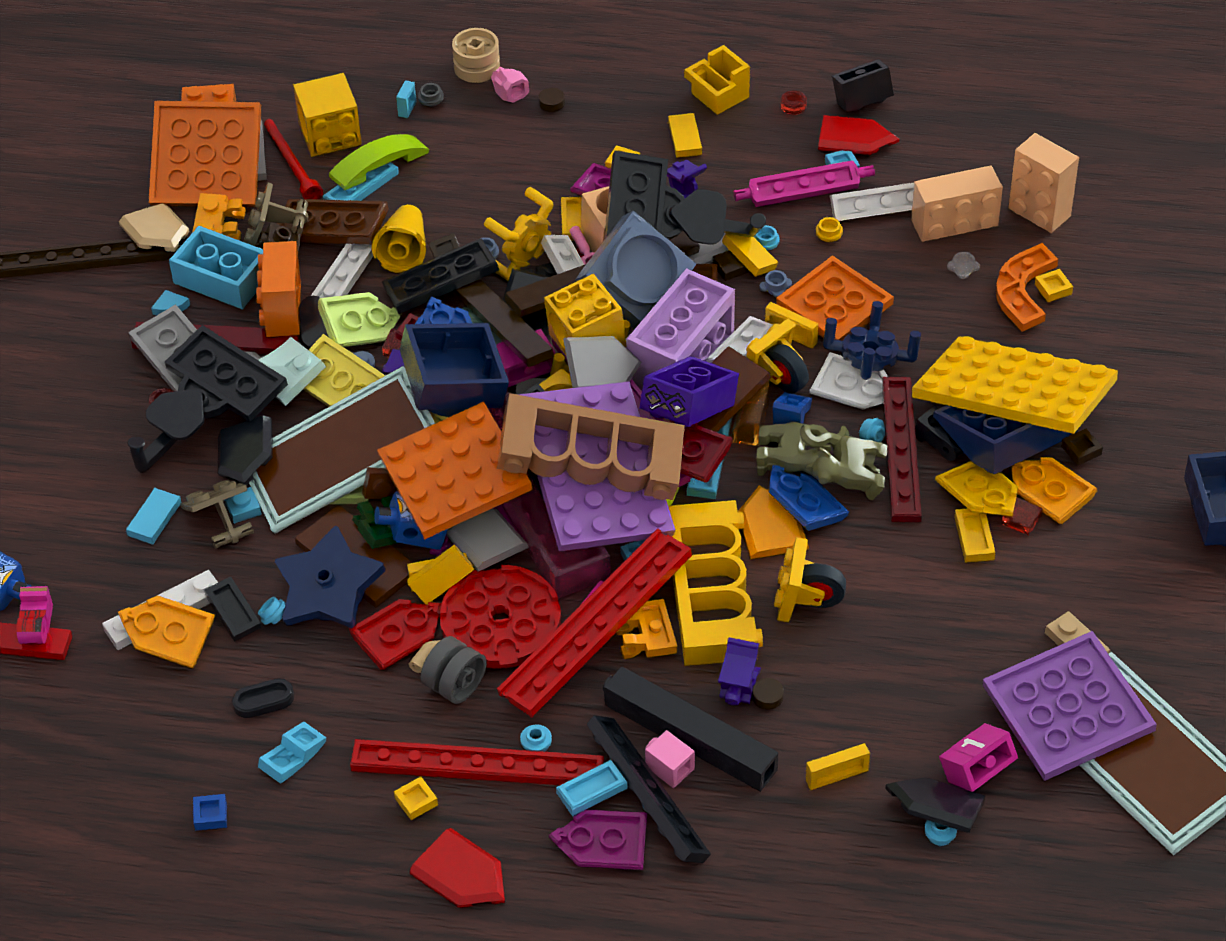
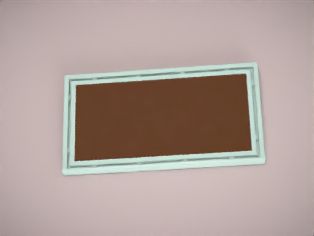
M404 366L273 438V458L266 466L261 465L252 474L253 479L249 484L268 520L270 530L274 534L363 486L367 467L385 468L379 457L378 449L435 424L428 410H418L416 408L411 393V385Z
M1110 652L1109 656L1156 722V731L1079 766L1172 855H1175L1226 816V756L1115 654Z

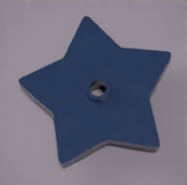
M334 526L311 551L275 559L277 567L290 587L282 620L288 626L315 618L318 620H332L353 628L356 622L358 605L364 596L365 590L386 571L383 562L352 553L338 526Z

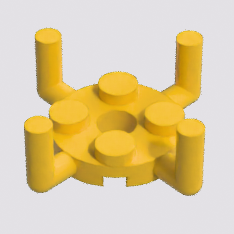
M532 187L526 189L525 196L541 206L537 214L529 216L522 214L515 221L513 231L508 230L491 217L487 218L484 222V227L505 240L502 252L506 254L511 263L507 268L496 260L499 271L495 273L507 281L509 280L512 268L520 270L521 267L530 265L527 261L532 257L537 259L544 252L541 245L543 236L551 235V232L548 230V225L551 226L547 217L553 208V201Z

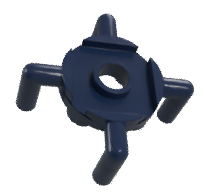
M879 301L872 303L868 330L863 327H853L850 334L843 341L835 339L837 320L835 318H827L825 324L823 347L827 350L840 351L845 360L846 357L852 361L851 365L861 370L860 376L864 380L871 378L872 371H882L883 367L891 364L890 367L894 366L897 360L913 363L918 358L921 333L919 331L910 332L907 350L899 349L895 341V335L892 332H879L883 303Z

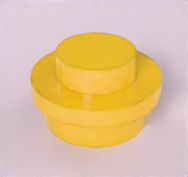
M833 217L821 219L816 226V235L822 241L833 242L840 239L843 234L840 222Z

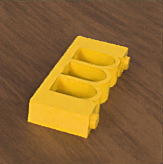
M736 500L668 506L675 526V533L671 537L686 546L723 544L730 548L720 553L692 555L672 576L684 666L723 663L728 637L759 643V647H763L762 629H756L755 619L751 617L752 602L746 593L747 569L741 560V534L739 530L744 529L743 512H737ZM728 576L735 580L732 584L700 588H688L687 581L690 578ZM717 609H733L741 614L731 619L693 622L692 612Z

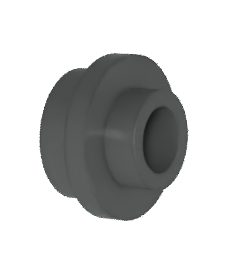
M435 83L424 84L418 93L419 102L425 106H436L444 99L442 89Z

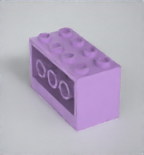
M686 268L627 338V349L642 362L632 377V380L641 391L645 375L689 356L706 361L734 332L735 289Z

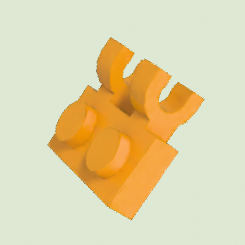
M200 193L192 233L198 226H202L240 241L241 231L237 230L238 223H224L225 217L244 219L246 209L242 207V199H230L228 201L227 195Z
M664 599L647 601L616 632L617 635H622L624 645L621 646L623 659L635 657L641 651H645L647 658L677 654V643ZM634 627L639 628L640 634H627Z

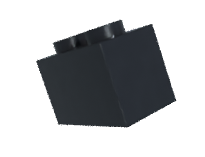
M879 59L832 75L837 104L846 112L859 111L863 106L881 103L886 98L894 96L889 67Z

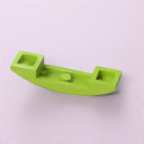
M397 134L382 137L363 145L341 160L329 172V177L342 189L347 190L365 182L367 172L401 157L410 162L428 154L429 148L413 135Z

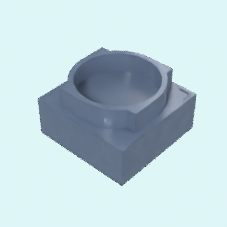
M632 211L621 217L575 280L579 281L594 273L622 308L623 320H628L630 326L635 329L686 268L692 271L696 263L635 211Z

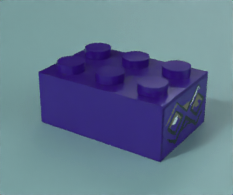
M689 356L644 376L639 409L650 412V415L655 418H666L674 421L675 424L691 427L695 423L706 420L708 417L734 406L739 373Z

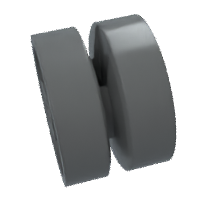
M453 636L445 637L434 646L427 656L421 671V682L433 691L440 693L441 696L452 703H462L480 684L486 670V657Z

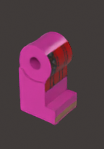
M48 586L21 587L19 595L21 605L17 620L19 644L45 643L47 633H49L53 609Z

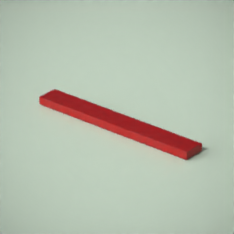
M355 739L350 767L351 771L562 785L603 764L604 756Z

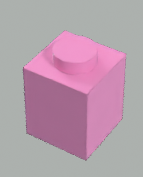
M666 730L661 736L653 738L645 748V762L656 776L674 789L695 769V751Z

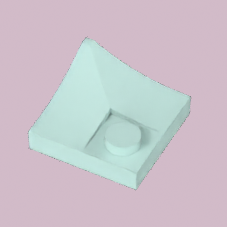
M292 337L277 349L259 359L260 362L287 379L288 385L276 396L285 406L326 368L322 360Z

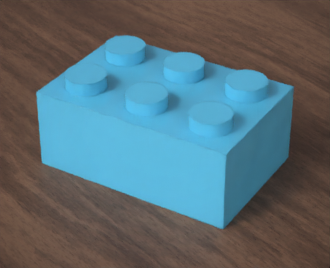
M198 226L169 259L173 283L243 309L256 294V288L258 287L257 270H259L258 254H263V249Z

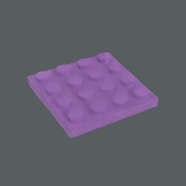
M1093 631L983 679L984 689L1044 781L1156 731V722Z

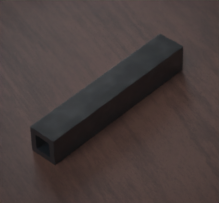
M623 666L615 675H610L603 685L605 706L659 736L666 730L693 749L695 756L761 792L777 772V751Z

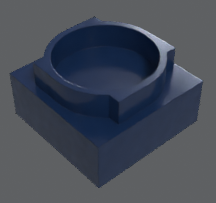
M489 323L405 324L400 353L411 385V393L418 410H428L440 416L451 417L481 402H484L487 408L503 407L509 381Z
M1226 451L1188 455L1184 480L1204 545L1220 544L1226 546Z

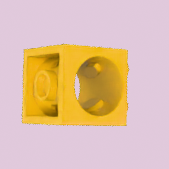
M344 73L293 84L298 123L311 157L362 145L358 108Z
M594 273L544 297L549 334L565 355L563 339L567 337L614 336L623 346L627 347L622 308Z

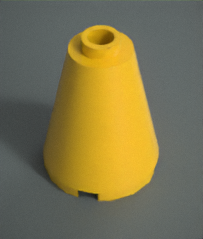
M407 204L399 207L374 236L372 254L374 258L377 257L384 269L394 273H402L423 263L426 256L423 217L421 211L413 205Z

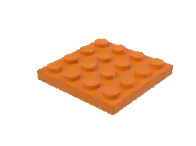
M155 101L149 204L151 206L161 203L167 206H198L200 193L227 195L228 201L230 199H242V207H255L261 122L260 102Z
M484 402L377 450L382 463L424 539L533 490L526 474L510 473L506 470L497 469L502 432Z

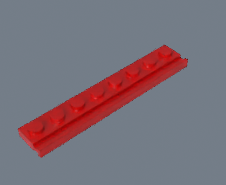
M657 528L497 688L499 696L505 697L509 700V703L530 717H533L692 556L691 548L670 535L662 534L661 530Z

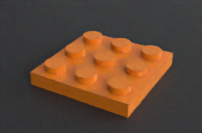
M833 255L776 298L777 305L818 323V335L823 338L826 319L835 318L837 320L835 339L842 341L850 334L853 327H865L869 323L872 303L874 301L883 303L882 313L892 306L894 302V296Z

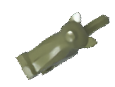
M793 421L785 424L763 425L759 427V445H769L770 442H777L778 448H768L765 446L757 448L758 476H763L767 470H771L772 465L783 467L784 472L787 473L804 471L814 477L813 473L805 470V467L816 461L819 457L818 450L820 447L807 450L808 445L802 441L800 436V429L805 424ZM809 425L810 432L814 436L829 432L823 426ZM841 426L838 435L849 436L846 426ZM824 445L821 448L830 452L831 445Z
M808 424L801 427L800 436L802 441L810 447H820L818 450L819 457L814 463L805 467L806 471L813 473L819 483L835 482L846 489L861 490L865 492L870 500H874L884 488L885 477L879 474L880 469L874 466V460L876 455L881 458L887 456L886 444L852 436H840L830 432H825L815 437L810 432ZM829 443L833 447L834 457L821 447Z

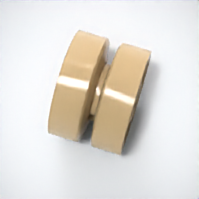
M469 28L459 32L454 37L452 50L456 75L460 79L472 83L490 80L493 71L500 67L499 41L497 36L484 28Z

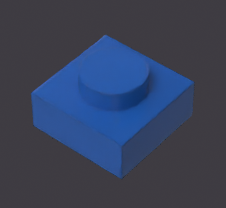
M225 794L193 797V824L195 831L227 828V800Z

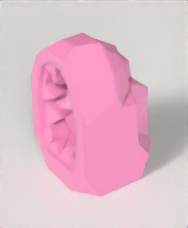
M503 67L493 71L491 79L494 89L502 100L514 103L523 99L529 93V81L521 71L505 69Z

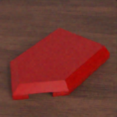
M824 115L818 150L834 152L843 150L852 151L855 154L871 155L878 152L879 148L888 144L891 146L898 143L899 138L872 119Z
M398 599L359 622L353 628H349V632L380 670H384L421 648L426 642L434 640L441 603L428 602V605L411 603V600Z
M452 828L446 829L413 863L409 871L410 875L458 908L472 907V904L492 902V904L505 903L501 861Z

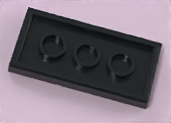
M481 238L383 280L382 284L398 314H401L428 302L431 297L438 298L499 271V267Z

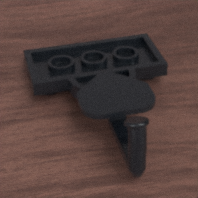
M616 150L612 155L604 240L621 217L632 211H635L668 240L677 237L684 231L691 241L708 245L717 244L723 238L724 233L753 237L766 225V217L761 213L753 214L750 218V223L725 219L726 200L723 195L716 191L697 189L685 198L677 189L667 186L668 159Z
M202 325L164 362L166 369L182 378L179 383L178 391L159 395L146 409L148 422L163 433L144 451L145 441L143 438L135 436L128 440L127 444L130 447L135 468L140 473L149 470L178 440H185L191 437L204 424V418L219 416L230 409L248 422H251L288 385L287 379Z

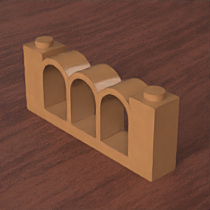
M509 393L504 411L497 469L506 470L510 473L524 474L530 469L533 473L542 477H555L561 475L566 470L575 481L585 485H595L608 478L609 482L619 490L637 492L644 489V495L652 496L659 500H673L680 481L685 425ZM535 425L567 431L565 452L559 456H548L541 453L534 444ZM582 433L608 438L606 460L599 464H591L582 460L576 453V434ZM618 440L648 445L647 468L641 471H631L620 465L616 454Z

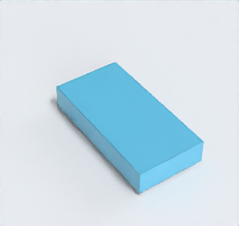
M154 488L127 527V536L154 544L180 506V503H182L180 496Z
M609 760L556 787V794L570 814L574 816L627 789V781L612 760Z

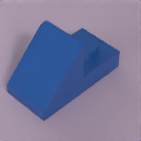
M784 392L773 403V424H785L793 421L803 423L805 413L811 408L812 398Z

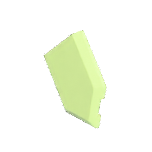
M369 292L319 298L318 310L328 337L342 347L386 342L401 314H398L394 307L391 309L379 302V298Z

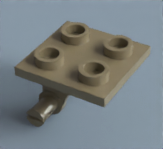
M267 183L264 193L259 191L256 198L255 207H257V210H251L247 224L252 227L247 229L243 242L255 246L265 222L293 223L292 232L295 233L297 230V234H301L303 226L308 220V202L305 200L303 204V199L298 200L296 210L269 202L273 184Z
M229 479L214 484V490L203 493L200 490L186 496L187 501L180 503L182 509L190 512H196L210 505H215L226 529V532L211 537V541L215 542L213 543L215 549L230 542L232 544L238 543L240 538L254 533L250 522L233 528L223 500L247 491V487L235 481L230 482Z

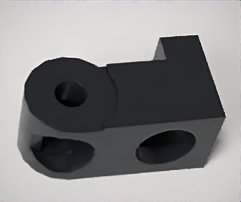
M934 405L917 419L915 426L916 439L921 443L923 441L928 442L932 447L938 449L945 459L953 461L964 452L933 417V411L938 409Z

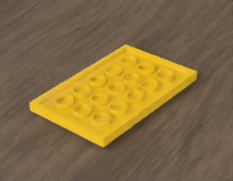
M964 336L958 337L912 387V398L1074 434L1115 384L1118 370L1107 368L1104 365L1081 363L1076 359L1058 358L1048 353L1039 354L1027 351L1024 348H1011L1002 346L997 342H983Z

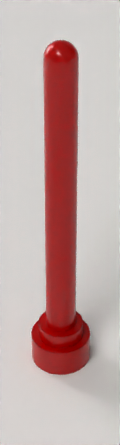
M265 120L264 127L300 182V194L303 199L319 200L323 195V189L318 181L308 177L273 120Z

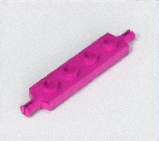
M851 160L750 179L748 188L733 190L735 201L751 198L755 207L857 189L860 178L875 176V169H873V165L858 168L854 161Z

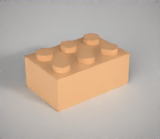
M1034 133L1015 149L1008 209L1048 232H1054L1071 217L1079 157Z
M992 165L914 181L911 221L922 242L999 225L1003 186Z

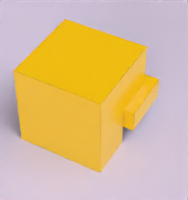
M725 45L709 52L708 61L703 59L684 69V78L691 83V93L717 115L749 98L750 66Z

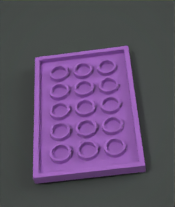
M630 382L519 394L640 417ZM535 425L534 444L536 448L548 456L562 455L566 448L567 431ZM582 433L576 434V453L582 460L591 464H599L606 460L608 438ZM618 440L617 460L620 465L628 470H644L647 468L649 446ZM566 470L561 475L555 477L537 475L559 551L646 540L657 528L666 536H673L675 533V526L666 499L659 500L652 496L644 495V489L637 492H625L613 486L608 478L595 485H585L575 481Z

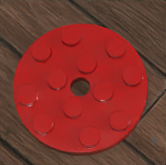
M501 565V569L472 571L449 588L440 607V626L443 637L453 636L468 647L484 655L487 668H510L521 665L561 625V609L554 588L537 573L512 565ZM505 613L508 615V619H496L494 621L493 618L495 614Z

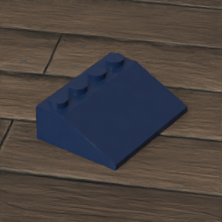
M948 405L933 411V417L975 465L992 474L999 473L1016 463L1022 462L1072 435V433Z

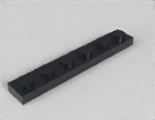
M593 715L587 726L594 734V740L604 748L609 755V760H612L627 781V787L635 792L641 801L642 808L657 823L658 831L669 840L674 848L675 855L683 862L704 863L711 853L614 718Z

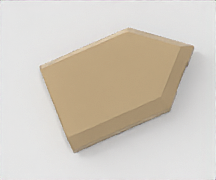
M164 203L123 215L119 221V225L142 249L160 246L164 247L165 251L175 252L179 247V241L182 238L184 239L190 232L184 222Z

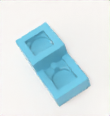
M303 721L282 735L279 746L259 758L258 768L281 784L302 768L325 744L327 737Z

